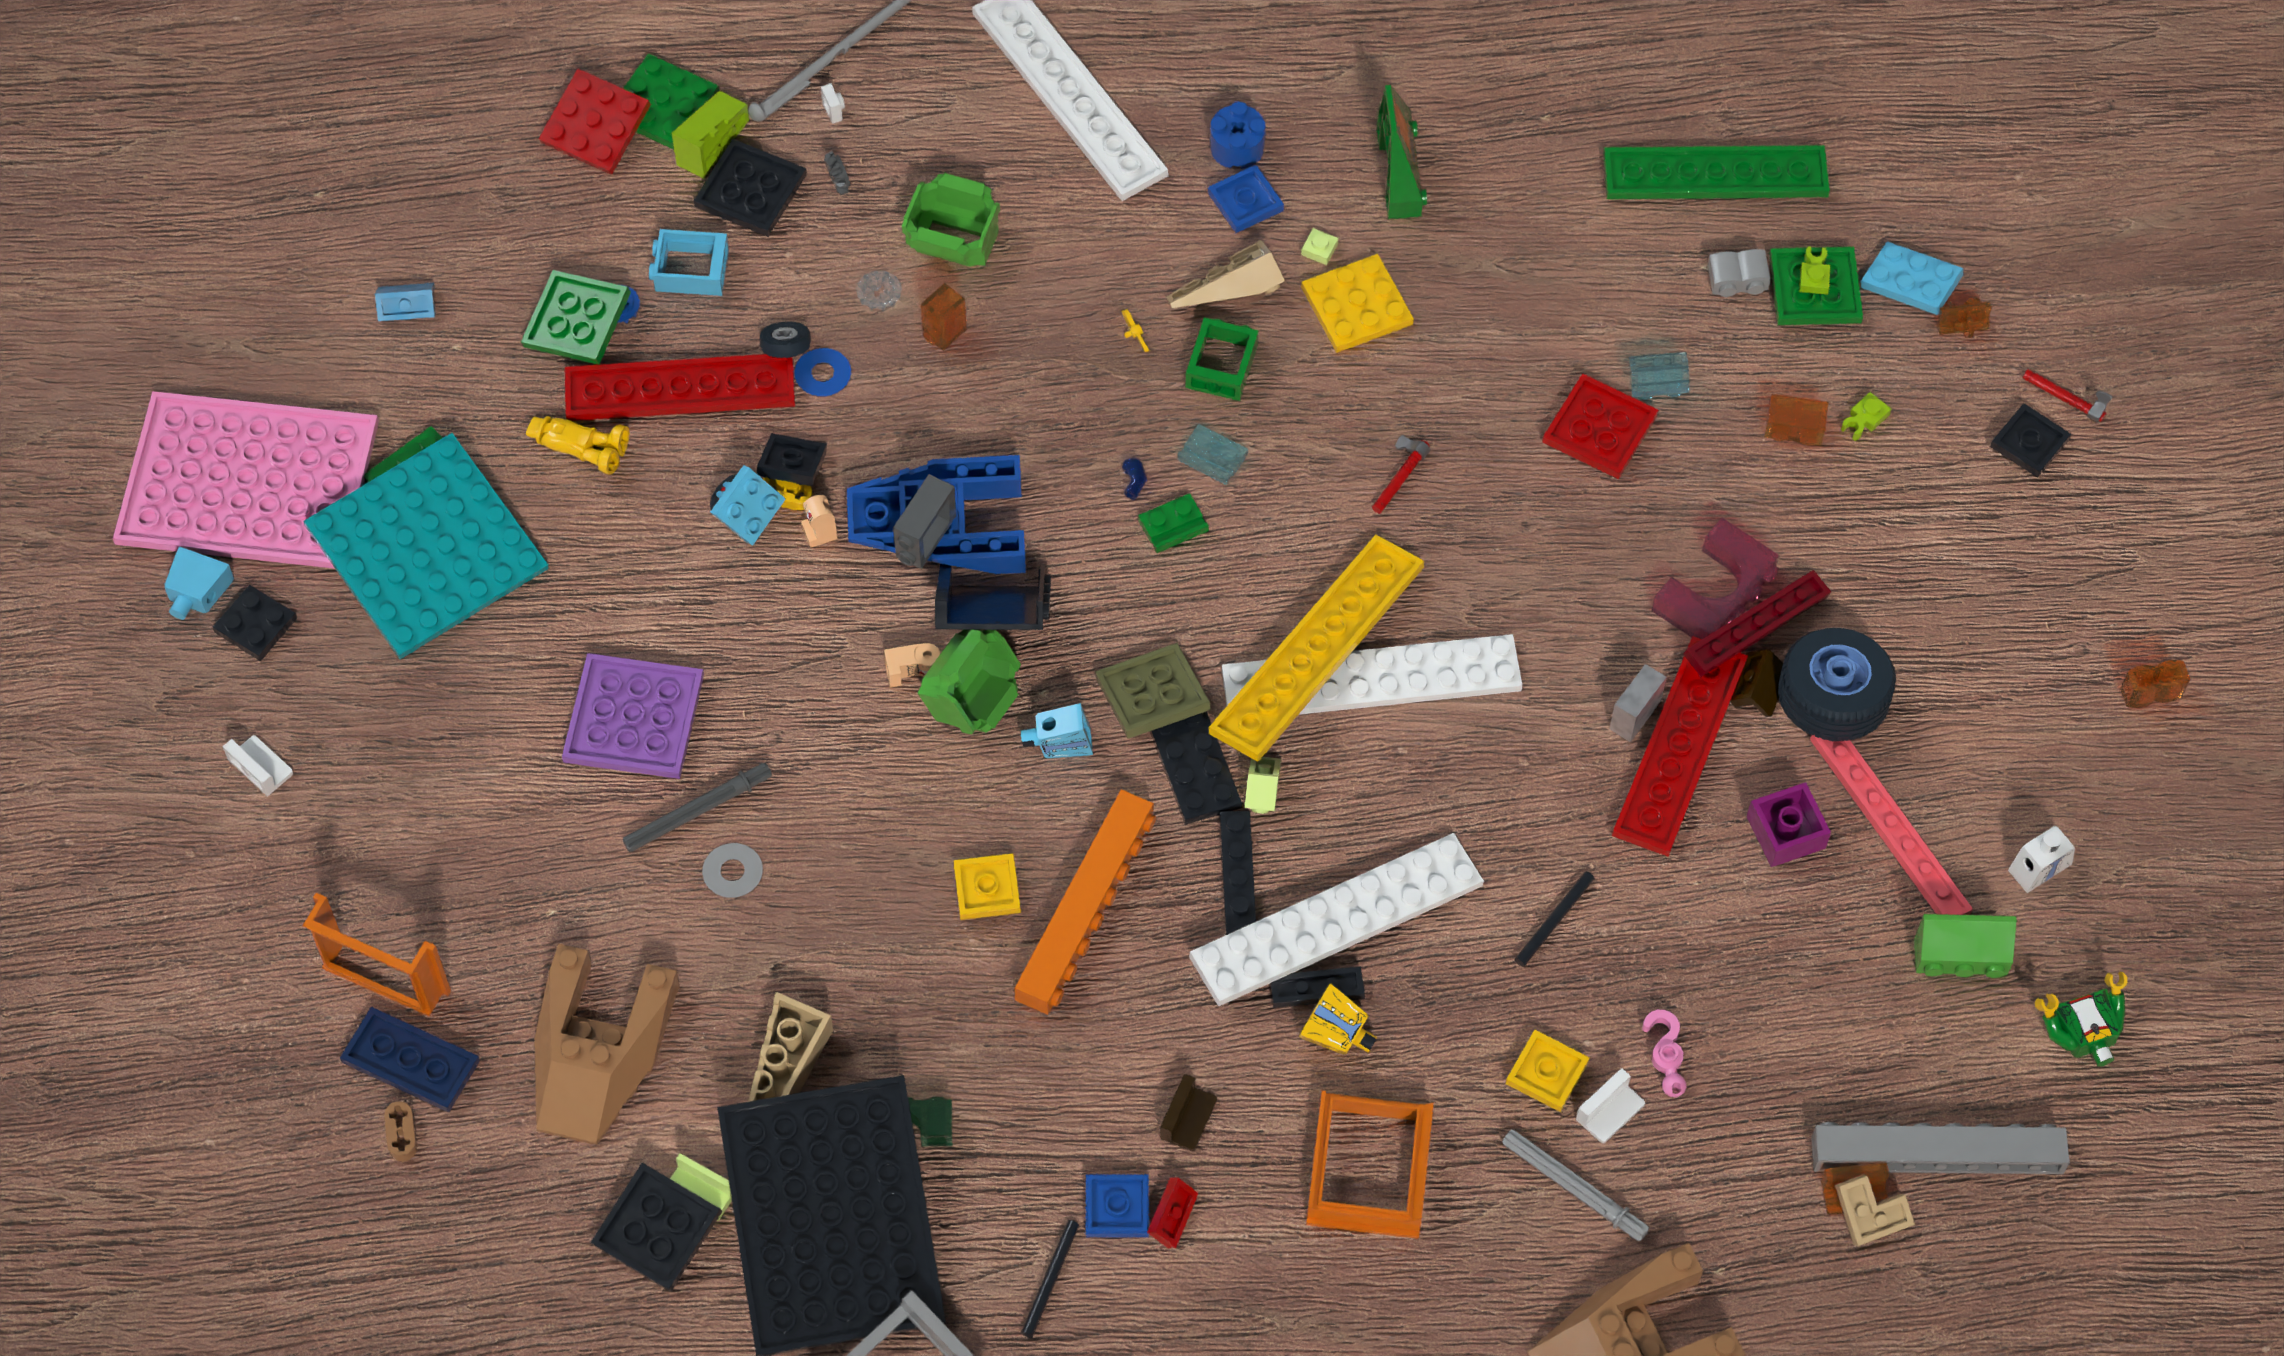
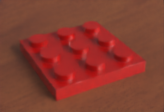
M577 69L542 131L539 140L551 148L612 175L651 103L643 97Z
M1582 373L1544 434L1542 443L1619 479L1658 416L1659 410Z

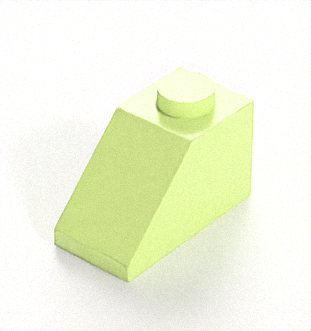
M1262 757L1257 762L1251 758L1245 808H1251V811L1255 813L1275 811L1281 759Z

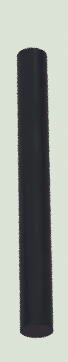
M1585 871L1517 955L1515 962L1518 965L1524 967L1593 882L1595 878L1590 872Z
M1067 1221L1021 1331V1334L1027 1338H1033L1079 1228V1224L1075 1221Z

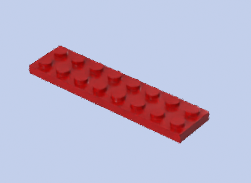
M767 354L565 367V416L570 421L795 407L793 357L777 358Z
M1692 636L1688 648L1702 639ZM1739 653L1702 677L1686 657H1683L1613 829V837L1669 857L1748 655Z

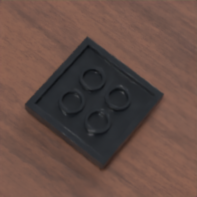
M732 139L695 197L694 207L769 237L805 179L807 170L802 166Z
M642 1162L590 1243L669 1292H672L720 1217L722 1210Z

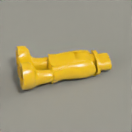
M534 416L526 430V436L535 438L538 444L544 445L551 450L573 455L581 461L591 462L598 466L600 472L611 475L619 466V456L623 457L625 455L630 430L629 427L619 424L608 434L599 432L594 427H585L563 418L546 416L543 419ZM594 446H598L603 448V450H597L593 448Z

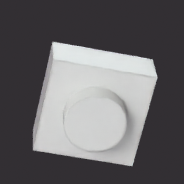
M832 84L822 86V103L832 124L842 121L841 109L845 108L840 92L835 93Z

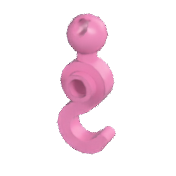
M1655 1010L1646 1016L1642 1030L1648 1032L1657 1023H1663L1669 1028V1032L1659 1040L1653 1050L1652 1063L1658 1071L1666 1075L1662 1081L1664 1093L1669 1097H1679L1686 1090L1684 1077L1677 1073L1683 1061V1050L1675 1043L1680 1032V1023L1673 1013L1666 1010Z

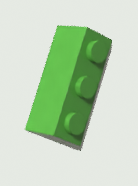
M1924 914L1914 937L1916 973H1925L1927 976L1956 974L1958 977H1969L1973 974L1986 975L1990 978L2008 975L2014 958L2016 916Z

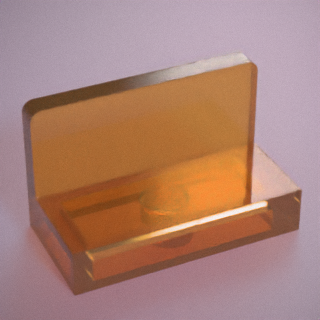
M1887 1163L1825 1169L1821 1178V1186L1827 1214H1844L1835 1185L1861 1175L1868 1176L1876 1203L1888 1199L1885 1184L1889 1176Z

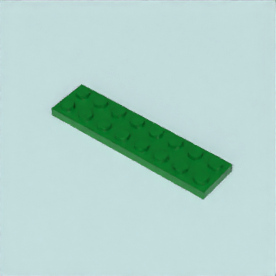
M1825 145L1604 147L1603 151L1607 199L1828 197L1830 192Z

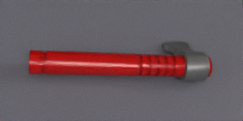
M2027 369L2023 376L2024 380L2029 381V383L2065 403H2069L2074 408L2076 407V409L2087 414L2088 418L2097 423L2102 422L2105 418L2107 404L2113 398L2112 395L2106 392L2097 391L2096 396L2098 400L2092 405Z
M1404 435L1399 437L1395 445L1396 449L1406 448L1407 452H1411V454L1373 504L1372 509L1376 513L1381 514L1418 462L1423 460L1429 453L1430 445L1426 441H1413Z

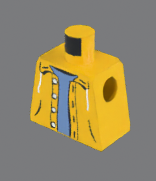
M1331 984L1327 986L1298 1036L1301 1039L1343 1055L1349 1051L1352 1044L1368 1053L1377 1039V1036L1362 1028L1368 1015Z

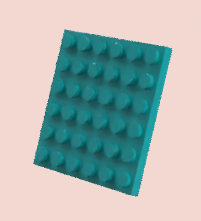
M450 433L304 520L306 529L399 659L404 658L549 569L548 563L453 433Z

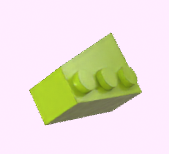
M718 91L672 132L677 166L705 179L719 161L732 139H736L749 122L747 104L722 91Z

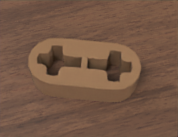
M396 1101L391 1103L384 1113L386 1141L391 1157L399 1162H405L413 1158L417 1152L415 1119L411 1107L407 1103ZM397 1112H402L404 1115L402 1117L403 1127H398L395 1117ZM399 1136H404L407 1144L405 1151L399 1152L397 1147L400 1144Z

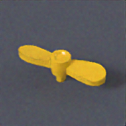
M1128 309L1123 310L1122 315L1130 327L1129 331L1124 333L1125 338L1127 339L1131 336L1137 338L1142 349L1146 353L1150 350L1141 336L1143 334L1139 323H1134Z

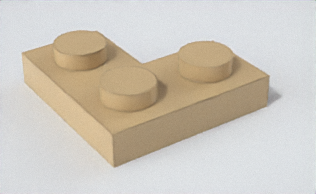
M1861 1175L1835 1185L1854 1245L1860 1246L1915 1225L1906 1195L1898 1194L1876 1203L1869 1178L1866 1175Z

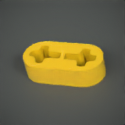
M767 477L763 478L770 486H775L776 491L786 498L780 507L802 511L804 510V502L813 497L811 486L798 485L793 482L777 479L772 480ZM799 492L804 493V496H801L800 499H795Z

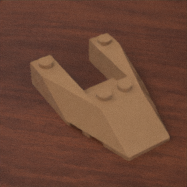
M558 944L549 970L534 1038L536 1130L597 1145L618 1117L620 1109L638 1090V1085L645 1075L654 1068L680 984L677 970L647 964L627 1027L575 1016L592 964L588 950Z
M1690 1243L1660 1254L1600 1288L1527 1351L1528 1356H1746L1732 1327L1668 1353L1645 1308V1305L1699 1284L1703 1269Z

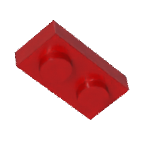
M1179 1177L1170 1178L1147 1233L1165 1247L1176 1248L1199 1193Z

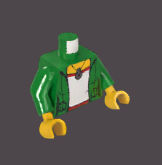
M2120 971L2117 984H2113V975L2111 973L2106 974L2104 980L2107 986L2111 987L2109 993L2107 989H2103L2059 1004L2058 998L2055 995L2046 994L2048 999L2047 1007L2043 999L2037 998L2035 1001L2037 1010L2044 1011L2042 1018L2049 1039L2066 1051H2070L2076 1058L2092 1054L2098 1067L2108 1065L2114 1060L2109 1047L2115 1045L2120 1033L2123 1031L2125 996L2121 989L2126 986L2128 979L2126 974Z

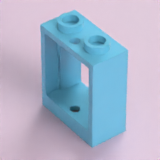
M660 229L658 240L653 241L655 263H650L649 280L654 281L655 291L722 296L729 253L727 234ZM668 252L712 254L709 276L665 273Z

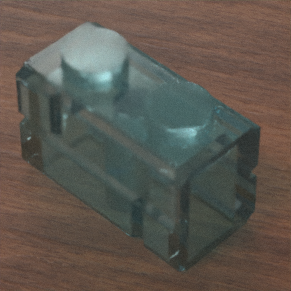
M1686 352L1629 357L1630 388L1633 398L1638 397L1647 400L1653 396L1667 395L1669 397H1678L1683 393H1689V364Z

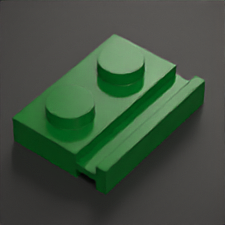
M1190 493L1138 515V522L1150 543L1153 544L1156 553L1204 534L1209 530V525L1204 521L1203 515Z

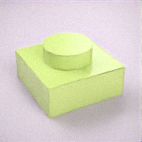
M1313 228L1302 247L1301 255L1327 265L1338 245L1339 238Z

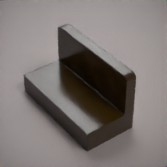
M1769 649L1746 652L1748 658L1730 703L1734 707L1754 705L1765 717H1771L1779 699L1778 686L1783 662Z
M1184 1074L1160 1126V1139L1187 1150L1195 1151L1217 1103V1096L1195 1088L1196 1078Z

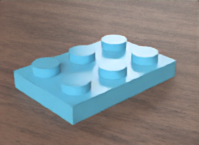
M1887 241L1862 278L1861 288L1938 315L1963 277V268Z

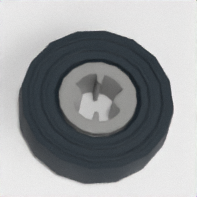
M797 322L773 323L761 331L759 338L760 347L763 353L772 357L789 358L805 353L810 347V331L807 326Z

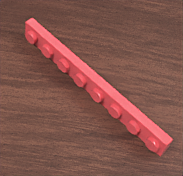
M1811 735L1810 740L1934 912L1941 915H1970L1973 910L1971 905L1850 740L1829 741Z

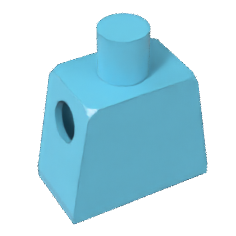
M179 546L165 582L167 596L169 600L174 602L169 613L177 619L184 620L190 609L202 613L208 612L234 580L229 564Z

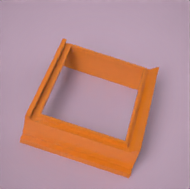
M317 892L313 896L315 906L302 926L310 929L324 963L322 969L427 1016L431 1015L442 994L449 996L451 989L436 945L424 941L411 964L341 933L327 897ZM345 946L404 972L410 977L417 1000L338 966L333 962L342 947Z
M1322 1090L1306 1225L1419 1239L1434 1102L1415 1104L1332 1094ZM1332 1111L1416 1121L1406 1211L1322 1201Z

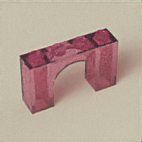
M1721 518L1706 535L1702 552L1732 572L1738 584L1737 589L1725 597L1707 598L1695 593L1671 577L1654 597L1651 611L1691 638L1695 636L1703 639L1742 615L1746 610V604L1749 601L1755 602L1763 589L1761 586L1766 581L1770 583L1779 571V568L1776 567L1779 559L1777 553L1724 518Z

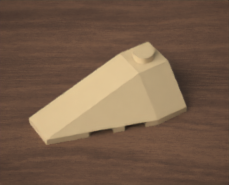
M1260 240L1230 256L1231 263L1228 265L1214 266L1208 270L1209 273L1206 275V279L1192 280L1166 298L1172 308L1257 295L1263 292L1268 294L1277 290L1285 280L1271 251Z

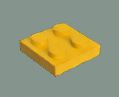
M1013 853L953 860L960 920L1021 913Z
M1534 1030L1509 1073L1505 1084L1561 1112L1589 1063L1590 1057Z

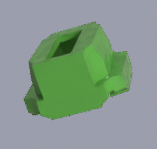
M947 173L938 174L931 183L925 184V182H920L917 185L902 223V233L905 234L906 244L922 254L969 267L974 265L985 266L999 233L998 215L1000 213V203H995L992 200L991 188L983 183ZM932 223L978 235L980 239L965 244V239L930 230Z
M963 629L953 636L925 674L922 685L917 693L936 721L959 727L961 732L970 735L974 733V730L986 733L996 727L1017 698L1018 687L1014 676L1015 672L1019 671L1021 663L1005 638L996 630Z

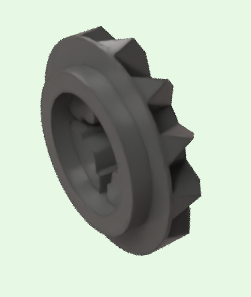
M831 151L824 158L828 173L839 194L849 193L850 181L839 155L835 156Z

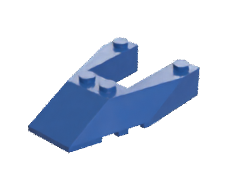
M1020 455L932 459L927 461L928 464L912 470L909 467L900 470L897 475L882 480L879 477L847 488L849 542L896 553L893 527L928 474L953 485L955 489L956 517L930 555L928 561L993 574L1026 573L1024 530L965 533L964 500L1022 497Z

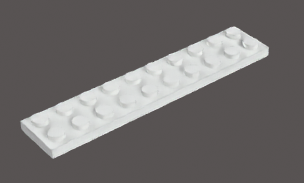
M984 0L972 7V14L1121 201L1168 176L1166 166L1032 0Z
M1513 634L1352 651L1299 715L1522 691V680ZM1266 660L1222 664V677L1227 705Z
M1452 833L1190 951L1189 958L1219 1007L1482 887L1484 880L1455 834Z

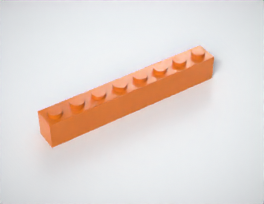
M1122 789L1120 790L1014 988L1015 1001L1047 1015L1053 1006L1058 1007L1064 994L1062 988L1066 980L1071 982L1078 966L1075 964L1080 955L1084 957L1091 943L1089 937L1092 931H1098L1103 922L1104 915L1102 912L1106 905L1111 906L1117 895L1115 888L1119 880L1124 882L1130 870L1128 863L1132 856H1138L1143 846V840L1141 839L1145 831L1150 832L1155 824L1156 816L1153 815L1154 803Z

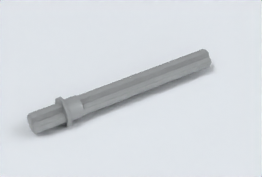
M1510 1130L1506 1134L1502 1142L1504 1146L1613 1223L1614 1229L1620 1228L1636 1241H1641L1646 1236L1649 1226L1629 1212L1630 1208L1626 1207L1624 1209L1517 1131Z

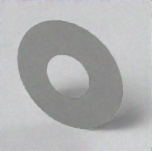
M739 843L724 844L715 848L705 859L702 869L703 879L708 888L720 896L729 898L740 897L752 891L760 882L763 872L759 855L752 848ZM731 859L740 861L745 868L743 876L736 881L724 879L720 871L723 863Z

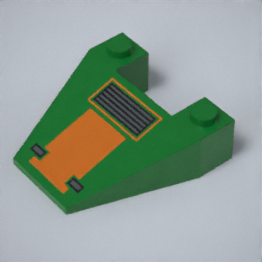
M1385 85L1377 112L1376 131L1379 150H1386L1388 159L1385 191L1388 219L1421 217L1422 206L1427 205L1426 189H1421L1414 139V137L1418 136L1417 121H1412L1410 108L1391 85Z

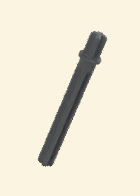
M761 763L745 773L739 771L738 776L730 779L728 782L625 836L622 840L626 849L629 852H633L746 791L748 793L752 792V787L772 776L769 766L766 763Z

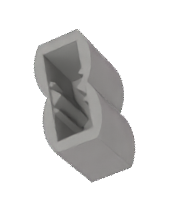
M1751 249L1738 253L1719 252L1709 255L1708 272L1713 295L1730 297L1739 292L1756 295L1768 290L1770 275L1765 250Z

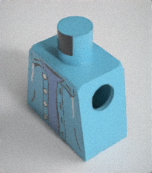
M1081 703L1038 713L1035 716L1036 728L1021 730L1023 747L1040 745L1045 758L1093 755L1091 728Z

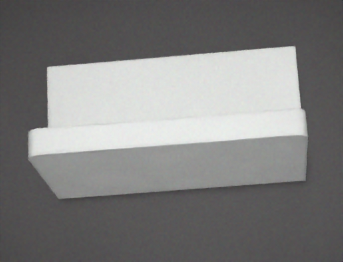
M255 735L251 736L241 746L232 739L223 746L228 761L267 797L293 775L292 769Z
M1622 1068L1578 1109L1576 1120L1602 1144L1606 1143L1645 1104V1101L1628 1086L1631 1076Z

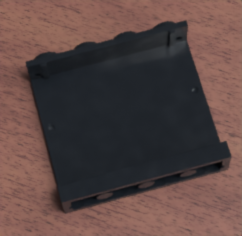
M940 564L935 596V629L1043 630V620H1049L1051 574H1045V564H1041V568H1038V586H952V566Z

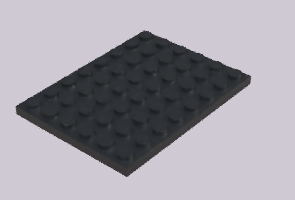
M904 1075L717 1107L756 1356H771L865 1339L900 1307L902 1299L911 1291L946 1325ZM907 1317L890 1334L918 1330V1328Z

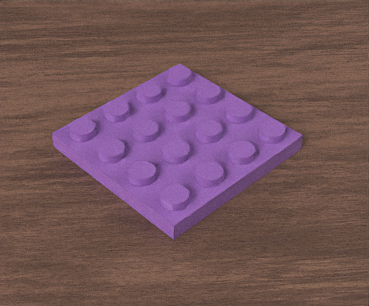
M587 653L562 754L563 763L680 779L704 678L703 669Z

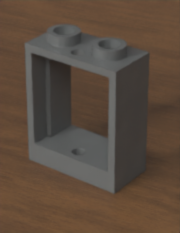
M928 474L893 527L896 557L907 566L913 565L922 569L955 519L956 504L953 485Z

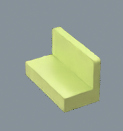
M679 1153L676 1158L678 1168L670 1179L720 1208L722 1213L717 1220L719 1221L732 1202L729 1180Z

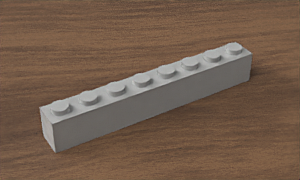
M1824 1122L1815 1126L1811 1136L1814 1172L2064 1174L2070 1163L2066 1128H2056V1125L2043 1124L2038 1127H2025L2023 1124L1994 1127L1992 1124L1983 1123L1975 1127H1963L1959 1123H1950L1945 1126H1932L1929 1123L1901 1126L1899 1123L1891 1122L1885 1123L1882 1126H1869L1868 1123L1857 1122L1850 1126L1838 1125L1835 1122Z

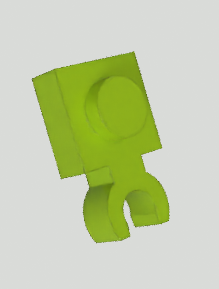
M1807 247L1804 256L1806 263L1802 262L1800 268L1799 292L1828 295L1830 265L1824 264L1827 257L1826 248H1822L1821 255L1816 257L1811 254V247Z
M1869 392L1851 409L1850 415L1852 417H1848L1843 421L1841 431L1844 432L1849 427L1855 428L1856 431L1852 439L1856 441L1861 438L1865 427L1872 432L1890 415L1892 409Z

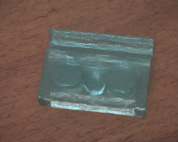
M1198 424L1184 444L1182 451H1179L1177 460L1228 485L1230 478L1234 476L1247 457L1248 449Z

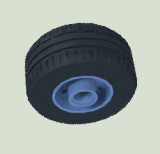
M1825 628L1812 631L1798 639L1789 648L1785 656L1778 686L1779 701L1787 717L1807 734L1829 741H1848L1862 738L1876 730L1888 714L1895 690V668L1887 652L1877 642L1862 633L1845 628Z

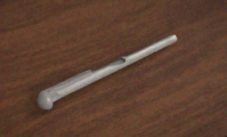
M894 0L759 105L752 102L748 108L750 118L757 122L764 121L811 85V82L808 80L830 64L841 52L846 54L849 48L912 0Z

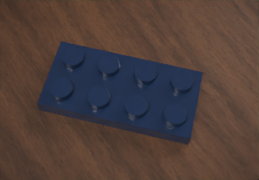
M374 1007L369 1009L340 1056L342 1063L446 1112H450L480 1062L479 1056Z

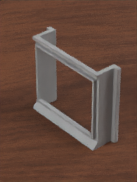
M913 1291L902 1299L900 1307L847 1355L867 1356L908 1317L944 1356H974Z

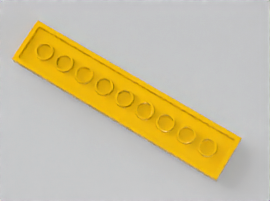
M1375 535L1209 726V734L1259 762L1422 571L1424 560Z

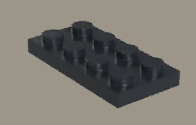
M1207 711L1150 731L1185 825L1220 815V812L1234 811L1242 808L1241 799L1217 738L1209 734L1211 721Z

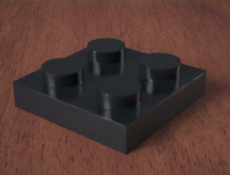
M2023 403L1992 440L1990 447L2038 478L2070 440L2071 433Z
M771 433L757 465V475L772 480L777 479L793 482L798 485L813 486L827 453V444Z
M249 585L213 626V630L217 635L261 661L297 620V616L292 610Z

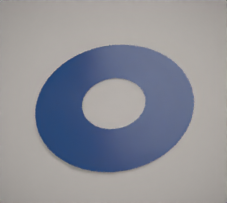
M819 348L807 352L798 360L794 375L797 384L805 392L815 396H829L841 391L847 385L851 376V366L847 358L840 352L828 348ZM818 363H828L833 367L834 375L830 380L820 382L813 378L812 368Z

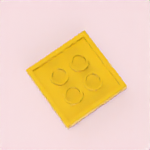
M1378 254L1301 282V289L1336 353L1413 325L1414 318Z

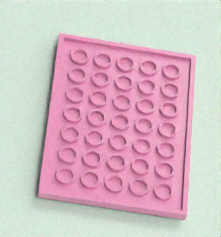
M152 391L113 541L115 545L168 551H177L180 546L205 555L335 569L304 526V520L364 485V475L367 473L378 428V416Z

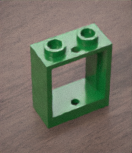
M1204 317L1186 371L1185 388L1240 401L1258 347L1259 330H1254L1245 325L1238 326L1225 323L1220 319ZM1207 338L1246 347L1237 375L1198 366Z

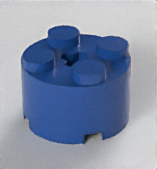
M1239 101L1222 108L1214 115L1210 123V149L1213 158L1219 164L1228 168L1241 166V169L1253 166L1261 159L1265 148L1266 123L1261 114Z

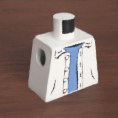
M2053 826L2025 844L2008 871L2028 893L2072 865L2075 848L2057 826Z

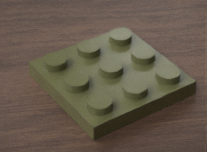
M1178 643L1095 671L1096 680L1127 739L1211 710L1210 702Z

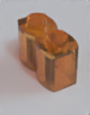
M2167 660L2161 662L2156 667L2141 665L2130 669L2124 678L2120 690L2126 707L2142 708L2152 704L2154 701L2168 703L2180 699L2191 679L2184 661Z

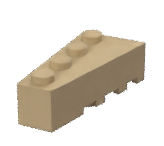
M778 992L775 993L774 1005L771 1016H769L764 1044H762L760 1060L755 1072L748 1102L800 1093L833 1032L831 1015Z

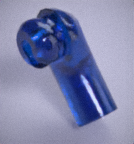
M1137 458L1126 459L1122 464V470H1126L1125 474H1128L1131 479L1124 491V495L1131 500H1136L1147 482V476L1142 462Z

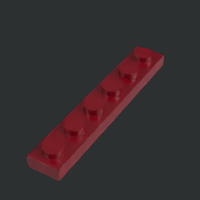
M1812 570L1687 648L1683 655L1702 677L1826 599L1830 595L1831 590L1817 573Z

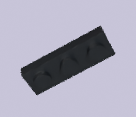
M1361 966L1291 973L1270 983L1273 1008L1317 1004L1329 984L1335 986L1350 1000L1364 999L1365 991Z

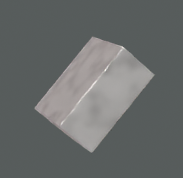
M1645 664L1615 703L1609 729L1631 742L1660 704L1667 677Z

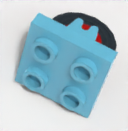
M743 465L737 474L723 480L715 489L710 501V513L746 543L753 546L786 498L752 469Z

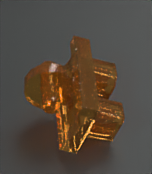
M1971 298L1965 302V305L1955 306L1951 301H1946L1939 310L1937 329L1939 335L1963 332L1965 338H1973L1974 331L1989 329V316L1992 310L1990 302H1981L1979 298Z

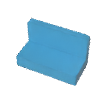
M434 283L378 287L375 292L378 321L435 317Z

